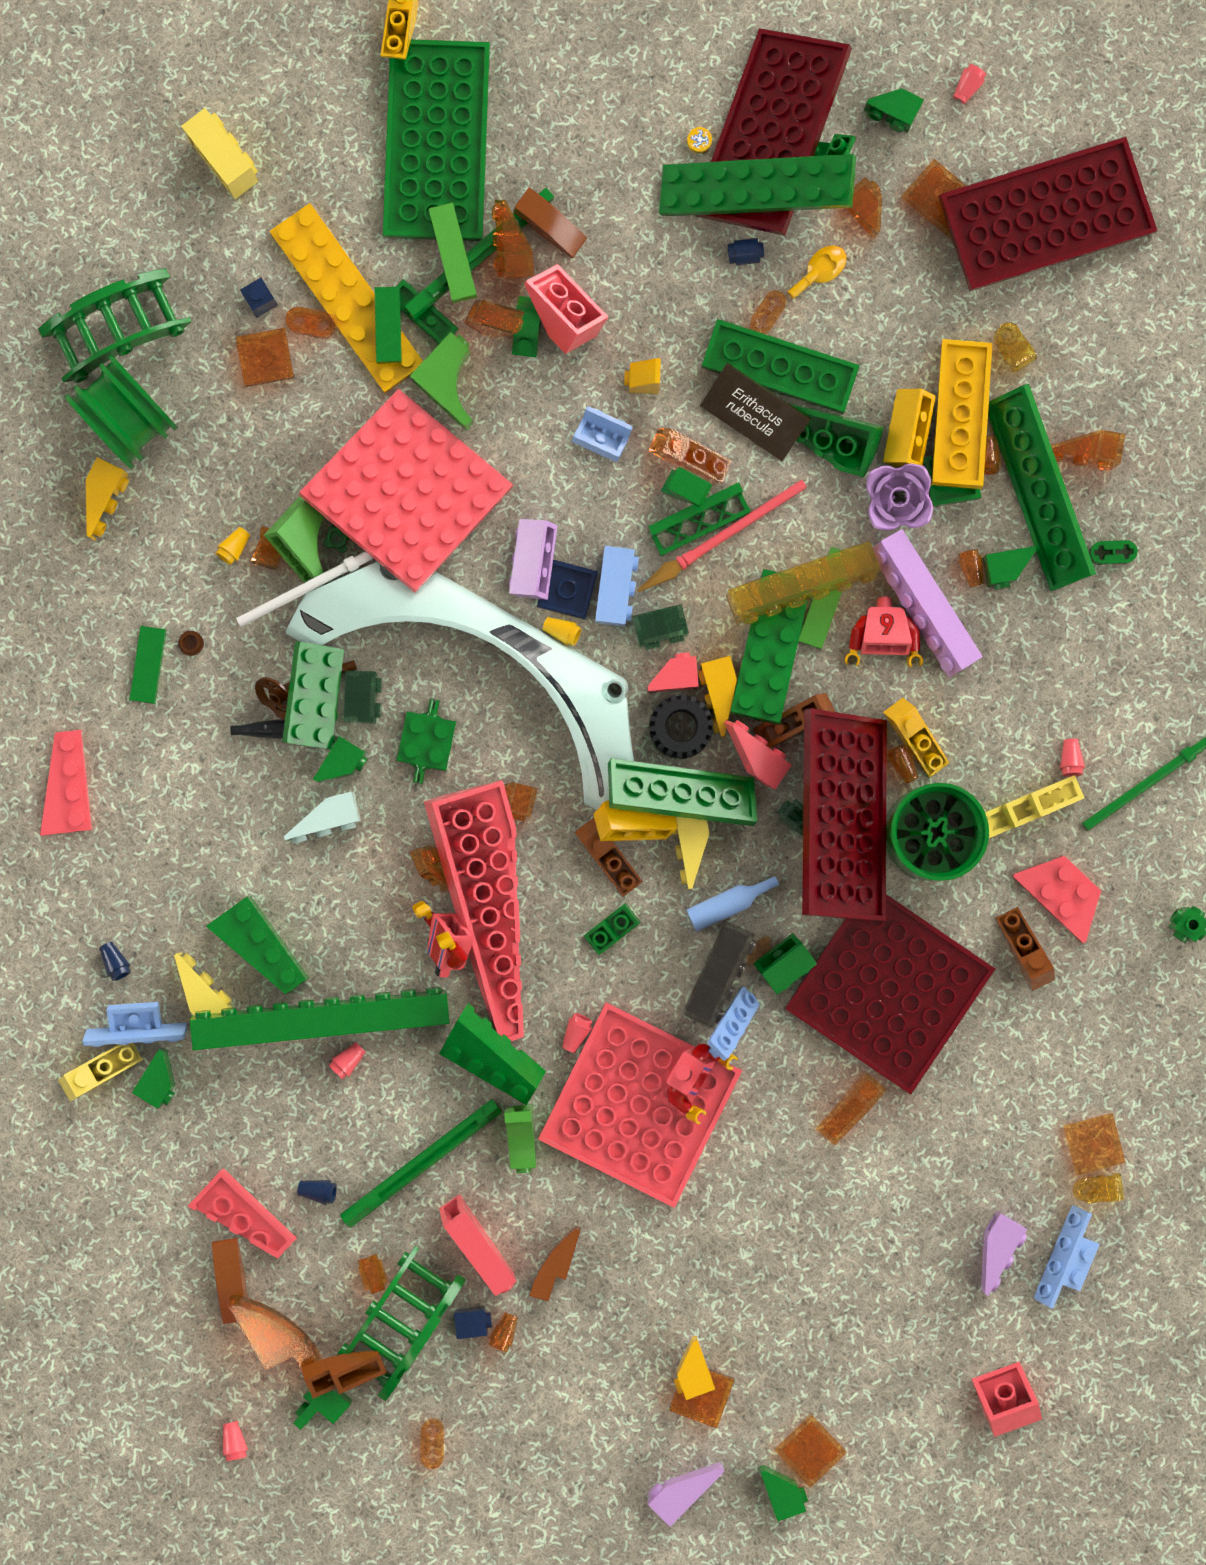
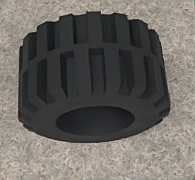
M686 694L670 696V698L661 701L651 715L649 723L650 737L655 747L664 755L670 756V758L687 759L688 757H693L706 747L712 736L713 720L711 719V713L702 701H698L693 696L689 697ZM677 712L689 714L696 723L695 734L691 739L684 742L673 740L666 731L668 718Z

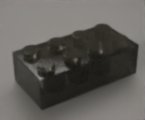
M724 921L682 1011L685 1016L711 1028L714 1023L718 1025L725 1012L721 1007L725 1000L730 1001L734 993L733 981L735 977H741L746 967V964L742 963L746 953L751 955L757 943L753 939L755 934L728 921Z

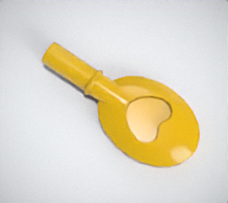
M834 245L826 246L817 251L808 263L807 275L803 276L798 283L787 291L789 296L794 299L808 286H811L813 282L826 283L836 278L845 267V251Z

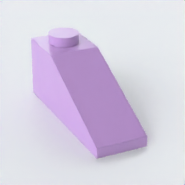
M719 1462L668 1479L662 1485L659 1483L655 1484L648 1492L650 1496L648 1498V1505L670 1527L724 1473L723 1465Z

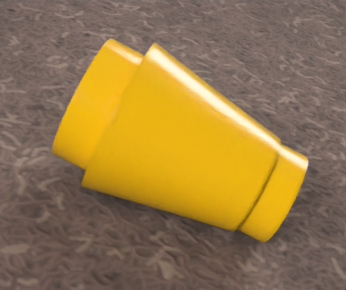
M238 527L237 530L217 546L218 550L215 554L225 563L232 565L234 561H238L251 535L243 528Z
M547 617L542 630L566 646L569 644L575 646L582 628L577 626L576 622Z

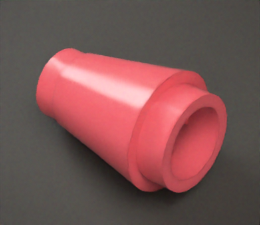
M969 64L962 72L953 98L956 100L960 99L961 103L966 104L985 82L986 73L979 67Z
M1063 740L1060 763L1062 775L1065 777L1083 775L1085 765L1079 740Z
M574 1013L568 1020L562 1047L567 1051L576 1053V1050L592 1029V1020L584 1015Z
M355 1042L331 1059L332 1062L328 1066L343 1080L346 1076L349 1077L366 1052Z
M238 1421L223 1424V1456H226V1461L247 1457L246 1450L248 1448Z

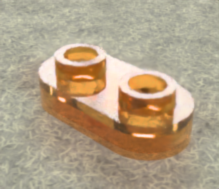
M293 307L287 312L285 317L288 328L296 334L326 339L331 337L336 330L335 321L327 312L304 307ZM296 318H303V323L296 325L294 323ZM326 322L328 324L327 329L320 330V323Z

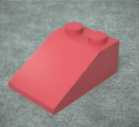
M558 264L527 280L524 284L548 336L565 354L595 338L608 319L603 310Z

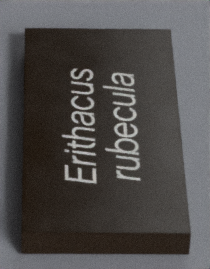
M729 363L725 365L700 404L702 408L781 461L785 459L811 420V418Z

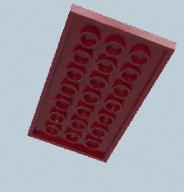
M759 28L711 162L814 156L852 51L850 44ZM794 211L695 216L785 236Z
M1127 137L964 186L938 196L970 292L1146 237L1158 231Z
M812 708L804 710L802 915L878 922L886 921L887 720Z

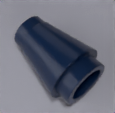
M108 942L99 948L107 977H111L112 981L120 980L131 973L129 962L113 942Z
M300 1180L297 1194L323 1205H327V1203L333 1204L337 1193V1184L331 1183V1180Z

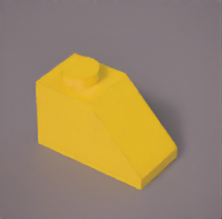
M661 358L630 363V371H625L624 386H629V393L659 394Z
M693 1336L676 1369L678 1378L674 1379L678 1394L684 1393L686 1400L715 1390L697 1336Z

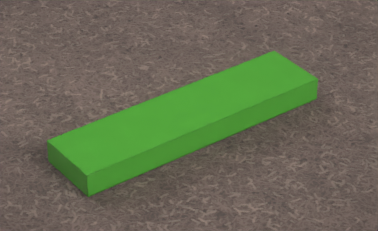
M453 202L429 208L453 304L477 298Z
M834 547L830 548L800 633V643L822 649L855 555Z

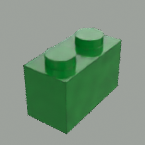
M792 933L754 962L753 965L778 995L780 992L788 989L802 975L807 974L817 963L803 943Z

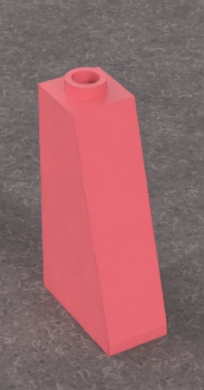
M460 1194L439 1208L444 1228L495 1296L509 1291L514 1283L517 1282L514 1272Z

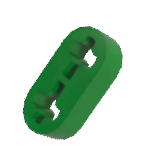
M1128 540L1096 542L1089 549L1092 563L1096 565L1127 564L1132 562L1138 553L1137 546ZM1126 546L1127 550L1132 551V554L1128 555L1127 559H1125L1123 554H1115V551L1122 550ZM1099 547H1102V551H1110L1111 555H1105L1102 560H1099V556L1094 555V552Z

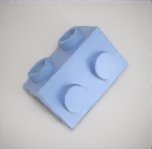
M588 406L573 436L572 442L618 462L633 427L622 420L613 418L598 409Z

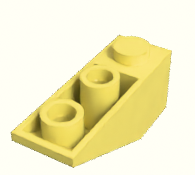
M675 816L678 829L673 835H678L680 845H675L677 860L683 859L685 868L679 870L682 885L688 884L687 889H692L709 837L707 820Z
M182 953L174 955L188 1007L193 1015H195V1012L210 1010L211 1014L221 1013V1009L232 1007L230 1004L232 999L223 990L218 992L216 989L212 990L210 988L214 980L209 974L204 971L198 975L192 969L197 962L188 953L183 957Z
M133 1043L117 1045L66 1073L58 1081L71 1102L143 1059Z

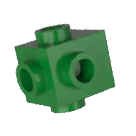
M1191 906V908H1178L1170 918L1171 924L1168 928L1175 932L1173 936L1185 944L1187 941H1201L1206 935L1205 913L1195 906ZM1191 920L1195 922L1192 929L1189 928V922Z

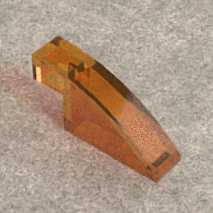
M239 1295L230 1296L229 1309L265 1371L291 1357H294L300 1369L303 1366L323 1359L315 1343L291 1319L261 1302Z

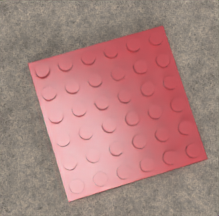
M398 389L299 492V496L416 593L513 487V484Z
M606 1002L538 1140L675 1208L742 1070L731 1065L733 1069L728 1070L719 1062H715L691 1103L706 1111V1115L699 1113L697 1121L701 1124H697L687 1119L686 1114L669 1103L667 1098L669 1088L666 1084L668 1077L683 1052L693 1049L695 1046Z

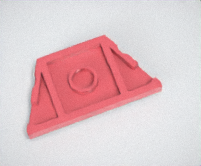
M1061 856L1012 875L1023 888L1081 943L1086 942L1101 890L1065 856Z

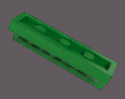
M738 482L707 497L701 507L691 505L648 526V531L660 555L663 556L749 514L751 511L742 495L743 489ZM738 497L744 510L736 514L725 511L728 501ZM724 504L722 510L716 508V507H718V506ZM710 510L721 513L718 523L714 525L703 522L705 513ZM724 514L730 516L722 520ZM702 515L700 521L694 519ZM691 521L699 524L696 534L688 536L680 533L683 523ZM701 525L708 527L699 532ZM679 526L678 532L671 530ZM665 532L676 535L673 545L663 549L657 536ZM679 536L685 538L677 542Z

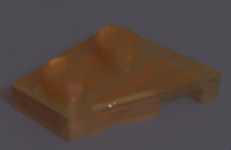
M431 844L409 852L422 878L427 879L433 886L439 884L441 892L449 890L437 848H433Z

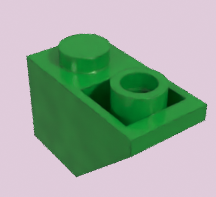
M900 88L869 98L864 111L867 112L869 118L875 121H880L885 113L888 115L886 122L889 123L891 129L900 133L903 131L908 133L924 99Z

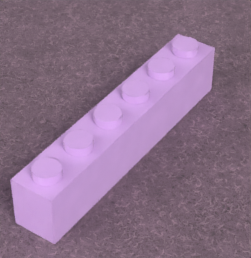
M902 529L883 539L869 550L874 562L883 572L888 584L895 591L900 603L907 610L926 640L927 646L932 650L941 668L949 678L983 657Z

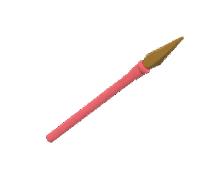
M800 480L695 549L682 554V557L678 556L676 560L664 563L637 589V592L675 578L681 570H685L687 565L689 566L694 563L697 558L807 488L803 480Z

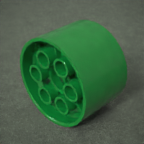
M932 783L912 789L896 800L886 816L887 852L900 870L916 879L946 881L961 877L979 863L988 845L989 823L983 807L972 794L953 784ZM951 796L956 799L955 803L948 811L943 810L947 797ZM916 797L921 810L919 813L909 803ZM929 801L937 804L938 810L934 815H930L926 811V804ZM951 813H956L960 818V823L957 827L951 826L948 822V817ZM908 814H912L916 818V825L913 828H908L904 823V819ZM925 824H927V826L925 827V830L922 831L923 826H924ZM940 825L938 832L941 833V837H935L932 840L933 833L930 829L937 828ZM974 827V837L959 835V829ZM897 830L908 831L909 837L897 839ZM952 838H957L961 843L960 850L957 852H953L949 847V842ZM909 839L917 843V850L913 854L909 853L905 848V844ZM932 851L937 852L940 857L938 864L935 866L928 862V855ZM919 854L923 855L920 869L912 864ZM950 854L959 865L950 869L945 855Z

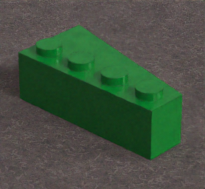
M468 1003L439 1054L527 1106L546 1071L523 1050L518 1051L510 1043L511 1040L506 1035H499L491 1028L492 1023L485 1017L481 1019L473 1012L475 1008Z

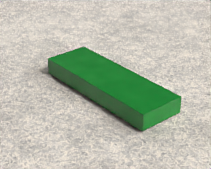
M404 279L396 286H400L401 312L438 345L450 332L455 334L459 330L456 325L433 305L414 320L403 306L419 292Z
M400 286L374 287L377 364L402 363Z
M140 626L130 701L156 704L166 629Z

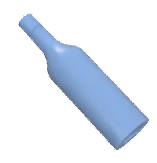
M774 876L754 886L737 885L686 909L696 932L749 908L758 895L778 886L779 883Z

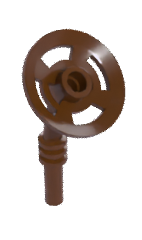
M355 660L342 663L341 674L357 670ZM262 677L255 684V692L262 705L269 707L276 717L285 719L286 711L280 708H287L290 682L282 685L272 678ZM264 688L268 689L269 698L267 697Z

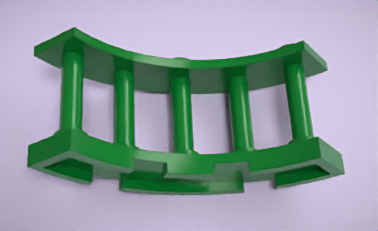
M166 268L138 274V280L129 283L122 279L100 288L70 304V311L62 316L60 313H56L38 328L42 338L53 336V338L57 339L71 370L61 378L63 383L69 381L80 383L89 377L88 374L98 368L101 363L104 364L110 360L108 357L111 354L114 357L118 355L124 356L132 352L134 347L169 335L177 337L185 332L184 328L192 322L190 317L177 320L162 290L163 284L170 278ZM146 291L153 293L166 319V323L151 327L137 298V294ZM121 299L128 300L142 331L126 338L110 308L111 303ZM97 310L101 311L115 340V343L100 351L85 321L86 316ZM74 324H76L91 355L81 363H79L66 336L67 330Z
M417 1246L413 1248L410 1254L406 1251L397 1263L401 1268L378 1303L374 1300L365 1312L368 1318L349 1345L344 1343L337 1355L354 1352L352 1350L360 1341L373 1351H378L382 1357L393 1363L392 1367L395 1369L392 1373L387 1371V1373L375 1378L380 1382L379 1385L382 1386L377 1396L384 1401L389 1398L399 1384L403 1374L408 1371L441 1321L440 1318H442L447 1308L450 1307L466 1281L459 1274H457L452 1282L449 1280L444 1281L413 1260L419 1250ZM407 1268L440 1290L439 1293L443 1296L437 1306L434 1304L429 1305L398 1284ZM391 1292L425 1314L424 1317L428 1320L421 1331L417 1329L414 1331L381 1309ZM375 1317L408 1339V1343L411 1346L405 1355L402 1353L398 1355L365 1332Z

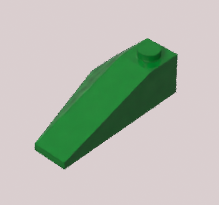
M790 404L811 418L797 439V442L804 444L814 451L816 455L830 462L839 471L865 477L878 452L884 429L883 426Z

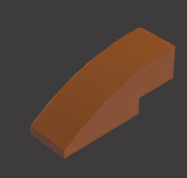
M530 187L514 207L513 212L533 226L532 229L571 258H574L587 239L568 218Z
M575 1226L552 1248L535 1276L529 1296L549 1302L556 1277L566 1280L581 1227Z
M238 1238L212 1241L215 1280L223 1324L248 1321L250 1306Z
M362 1351L336 1355L301 1367L304 1380L313 1398L335 1388L341 1394L387 1373L378 1351Z

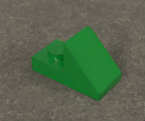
M678 467L676 470H671L661 492L672 498L701 507L712 484Z

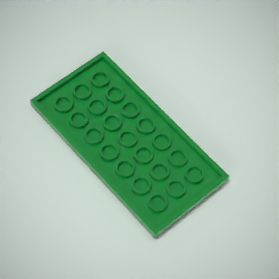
M411 39L406 60L389 59L383 238L436 240L429 208L453 202L462 240L481 241L483 239L490 42Z

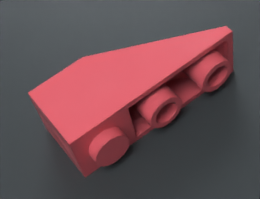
M726 720L724 724L747 773L765 786L775 790L792 766V764L785 760L787 755L777 748H774L772 751L766 746L768 741L757 734L753 737L747 732L749 728L742 722L736 720L733 723Z

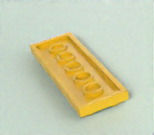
M942 339L931 485L973 489L983 488L993 343Z

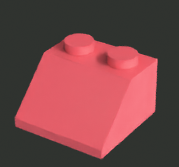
M1020 1362L972 1379L994 1437L1042 1420L1039 1403Z

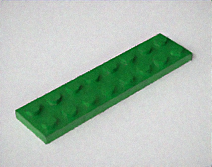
M854 154L666 164L663 165L659 214L661 216L852 208L856 156Z
M1022 385L989 401L988 416L1033 544L1036 546V552L1050 592L1096 575L1030 385Z

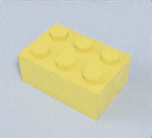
M204 108L181 127L192 146L232 197L237 199L259 182L255 175L258 171L246 152H242L234 136L230 132L227 133L223 127L224 124L214 112L210 115L207 109Z

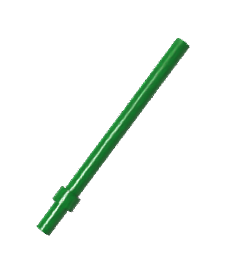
M1206 737L1191 747H1185L1176 758L1082 823L1083 826L1089 831L1177 768L1197 758L1196 755L1206 749Z

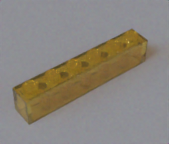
M868 541L729 589L726 599L736 624L743 622L744 625L757 621L759 616L765 614L767 616L776 615L782 611V608L791 606V608L799 607L805 604V600L813 597L815 600H819L828 596V592L848 590L852 587V584L860 581L862 584L871 582L876 579L875 576H877L881 568L872 545Z

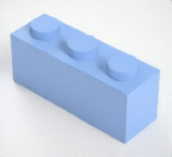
M605 546L595 623L625 627L626 621H631L633 606H628L629 596L634 597L636 584L635 581H631L632 571L637 572L639 557L634 556L635 549Z

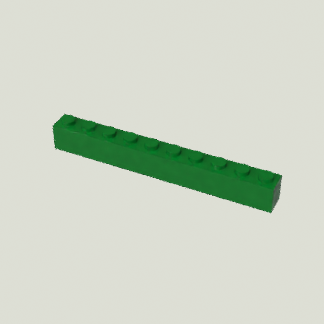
M441 987L426 988V992L416 993L415 989L400 991L401 994L390 995V992L375 993V997L365 998V995L358 994L349 996L350 1000L339 1001V997L325 998L324 1002L314 1003V1000L298 1001V1005L288 1006L287 1002L272 1004V1008H262V1005H251L247 1007V1010L237 1011L234 1007L221 1009V1013L211 1014L210 1010L197 1011L189 1020L192 1051L450 1024L446 990H441Z

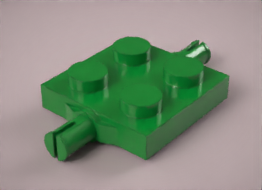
M430 698L427 713L418 714L408 711L406 713L397 761L409 763L416 767L412 781L414 783H417L420 773L419 784H423L425 770L438 769L446 771L456 721L446 720L437 715L440 700L435 701L433 709L434 699Z

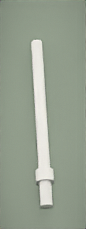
M366 551L355 557L352 555L344 559V563L236 619L240 627L349 571L352 573L360 569V565L374 558Z

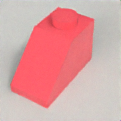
M690 653L675 654V658H671L648 685V693L698 688L696 656L690 657Z

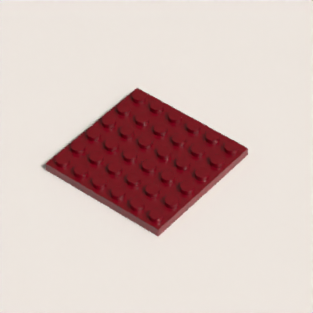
M886 894V921L844 919L816 960L817 965L811 968L784 1009L911 1095L996 968Z

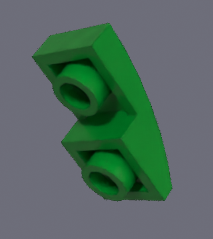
M625 903L587 932L584 937L596 953L600 955L638 926L641 921Z

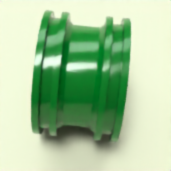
M111 354L108 357L111 362L107 366L103 363L99 365L102 375L87 389H81L76 385L74 387L76 393L72 397L67 393L64 398L129 469H133L135 466L132 462L136 458L139 461L144 459L141 454V448L156 435L166 439L168 437L166 431L170 428L175 431L178 427Z

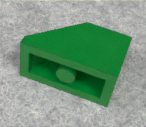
M1036 546L986 554L982 559L987 586H995V590L1010 588V583L1017 580L1037 551Z
M339 736L313 780L321 783L354 775L356 771L361 772L368 761L365 758L367 752Z
M161 1048L157 1051L132 1094L157 1109L161 1108L163 1104L168 1106L175 1095L172 1091L175 1087V1081L166 1049Z
M765 1465L759 1466L777 1522L807 1512L804 1503L809 1501L804 1487L798 1488L795 1480Z

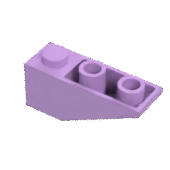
M999 1211L995 1212L984 1231L981 1290L988 1296L991 1291L995 1292L1001 1282V1278H999L1004 1269L1007 1270L1014 1260V1256H1012L1017 1247L1020 1248L1024 1244L1027 1237L1025 1234L1027 1229Z

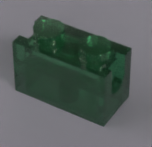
M682 604L632 617L639 648L645 646L646 650L656 649L660 647L661 642L670 641V644L685 641L684 637L689 634Z
M345 672L344 722L376 724V719L381 718L382 705L377 703V693H382V678H378L377 672Z
M796 798L791 802L787 800L776 812L780 815L777 821L797 837L803 838V804Z

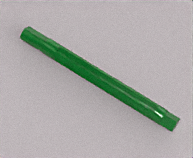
M547 187L538 193L549 203L554 200V195ZM515 213L509 216L466 253L470 271L472 272L528 223ZM445 271L403 306L414 320L449 291Z
M493 1099L489 1100L340 1214L343 1222L350 1228L487 1125L502 1113L497 1103Z

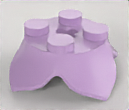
M912 463L905 464L900 468L881 466L869 472L866 488L871 497L869 518L874 528L888 531L901 525L918 528L929 523L933 511L932 501L929 497L931 479L924 466ZM894 491H905L906 495L904 497L907 500L896 503L893 500L896 497L893 495Z

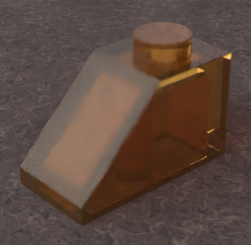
M864 177L854 186L852 208L846 209L870 236L875 239L881 230L882 194L876 182L873 180L869 181Z

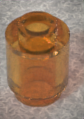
M374 1254L358 1260L359 1267L357 1269L364 1290H370L371 1294L385 1290L384 1284L389 1283L382 1259H378V1255Z

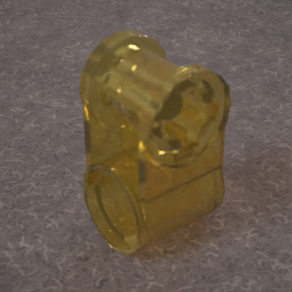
M1006 322L995 331L994 342L1003 354L1004 360H1008L1013 367L1011 370L1014 373L1037 360L1035 350L1016 324ZM1010 332L1012 336L1004 339L1002 335Z
M1112 1173V1176H1103L1102 1174L1097 1177L1079 1179L1073 1185V1194L1078 1200L1086 1203L1124 1200L1121 1173ZM1088 1186L1091 1188V1191L1085 1195L1082 1193V1190H1085Z

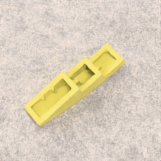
M1075 775L985 812L989 823V838L1084 799Z

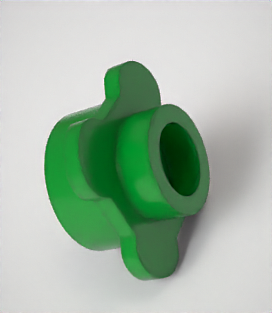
M331 525L328 528L327 539L323 541V544L327 549L334 548L339 553H344L347 551L346 545L350 538L335 525ZM340 537V540L336 541L335 538Z

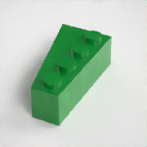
M247 896L206 925L209 930L284 994L290 993L309 979L252 896Z

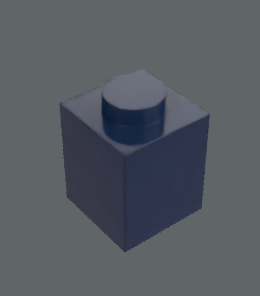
M262 277L240 289L256 318L278 306Z
M485 1306L455 1309L454 1311L457 1339L487 1336L488 1328H492L491 1312H486Z

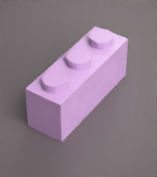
M519 519V526L516 530V547L512 557L513 569L509 580V594L521 598L548 600L558 525L546 520Z

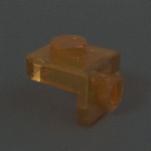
M262 526L260 529V539L252 556V564L276 570L282 556L264 536L270 528Z

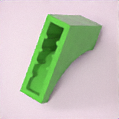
M450 332L410 375V378L414 384L467 431L473 425V421L459 401L457 383L460 370L470 355L468 348L470 344L461 335L456 337Z
M299 496L264 536L305 583L324 573L317 551L318 531L324 516Z
M527 1104V1106H507L504 1117L508 1136L510 1169H516V1173H529L531 1168H536L533 1104Z

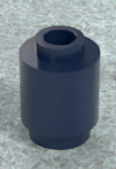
M758 238L733 240V243L727 244L730 264L736 263V266L760 263V258L764 257L763 242H758Z

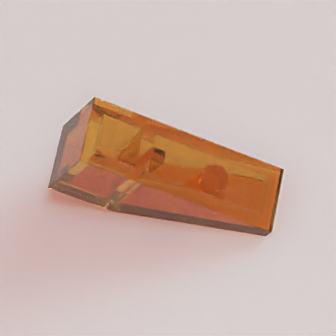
M864 1071L815 1129L836 1145L875 1105L887 1089Z

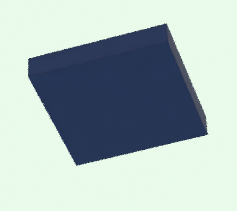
M553 559L548 600L539 599L537 608L585 620L598 571Z

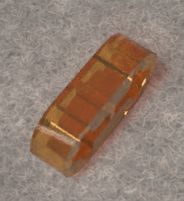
M773 290L765 296L751 318V330L763 334H768L786 306V297L782 292ZM780 298L779 304L782 306H775L772 312L768 309L771 305L769 299ZM765 314L768 315L765 323L768 327L757 328L755 320H761Z
M430 1418L424 1422L421 1428V1462L428 1469H436L444 1460L445 1429L439 1419ZM431 1424H435V1428L440 1429V1432H437L435 1435V1441H431V1434L426 1432V1429ZM431 1446H435V1454L440 1456V1458H436L435 1463H430V1458L425 1456L430 1453Z

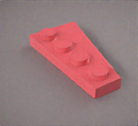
M82 730L56 732L54 735L40 836L92 830Z
M224 1168L188 1205L189 1208L207 1215L208 1219L228 1227L229 1231L234 1234H240L249 1239L250 1243L276 1258H279L297 1239Z

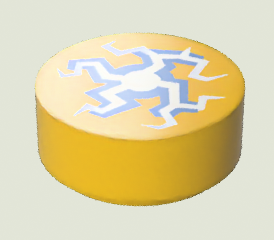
M696 127L689 132L687 145L692 152L702 154L710 149L712 136L706 128Z

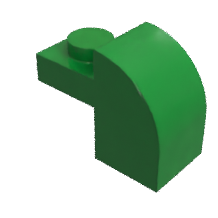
M519 296L517 302L512 354L537 358L542 321L530 297Z
M337 1388L316 1398L312 1397L308 1389L303 1398L309 1404L304 1401L295 1411L297 1418L293 1424L301 1430L317 1411L334 1424L348 1409L353 1400L344 1392L339 1394Z

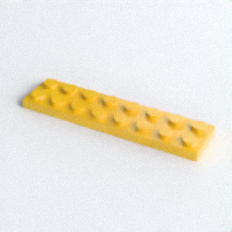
M311 203L269 231L384 393L404 381L419 367L423 360L402 331V363L377 364L375 293Z

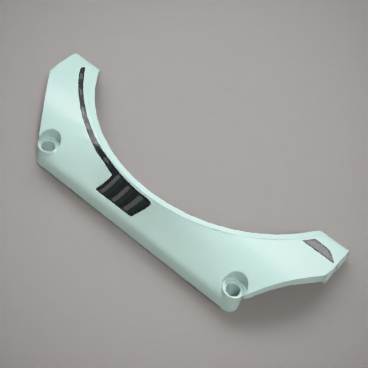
M375 562L306 593L301 600L286 630L287 635L300 642L323 645L342 634L362 627L389 622H426L452 627L473 634L494 644L512 656L530 671L558 706L569 727L577 749L582 770L584 804L595 810L603 802L609 800V760L613 758L634 761L627 697H625L629 689L626 679L436 571L414 593L379 562ZM610 684H619L622 688V693L619 695L613 694L610 690Z

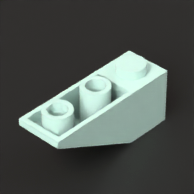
M354 792L326 798L284 836V839H292V843L296 844L307 841V834L316 832L318 838L332 834L331 828L341 827V831L356 828L355 823L361 822Z

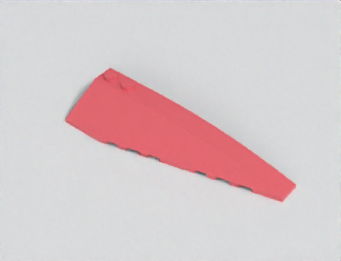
M503 780L426 800L424 805L455 913L474 936L469 958L493 1029L502 1036L504 1034L511 1041L524 1037L523 1005L521 1004L520 992L522 991V980H520L521 955L519 954L520 921L519 900H517L516 827Z

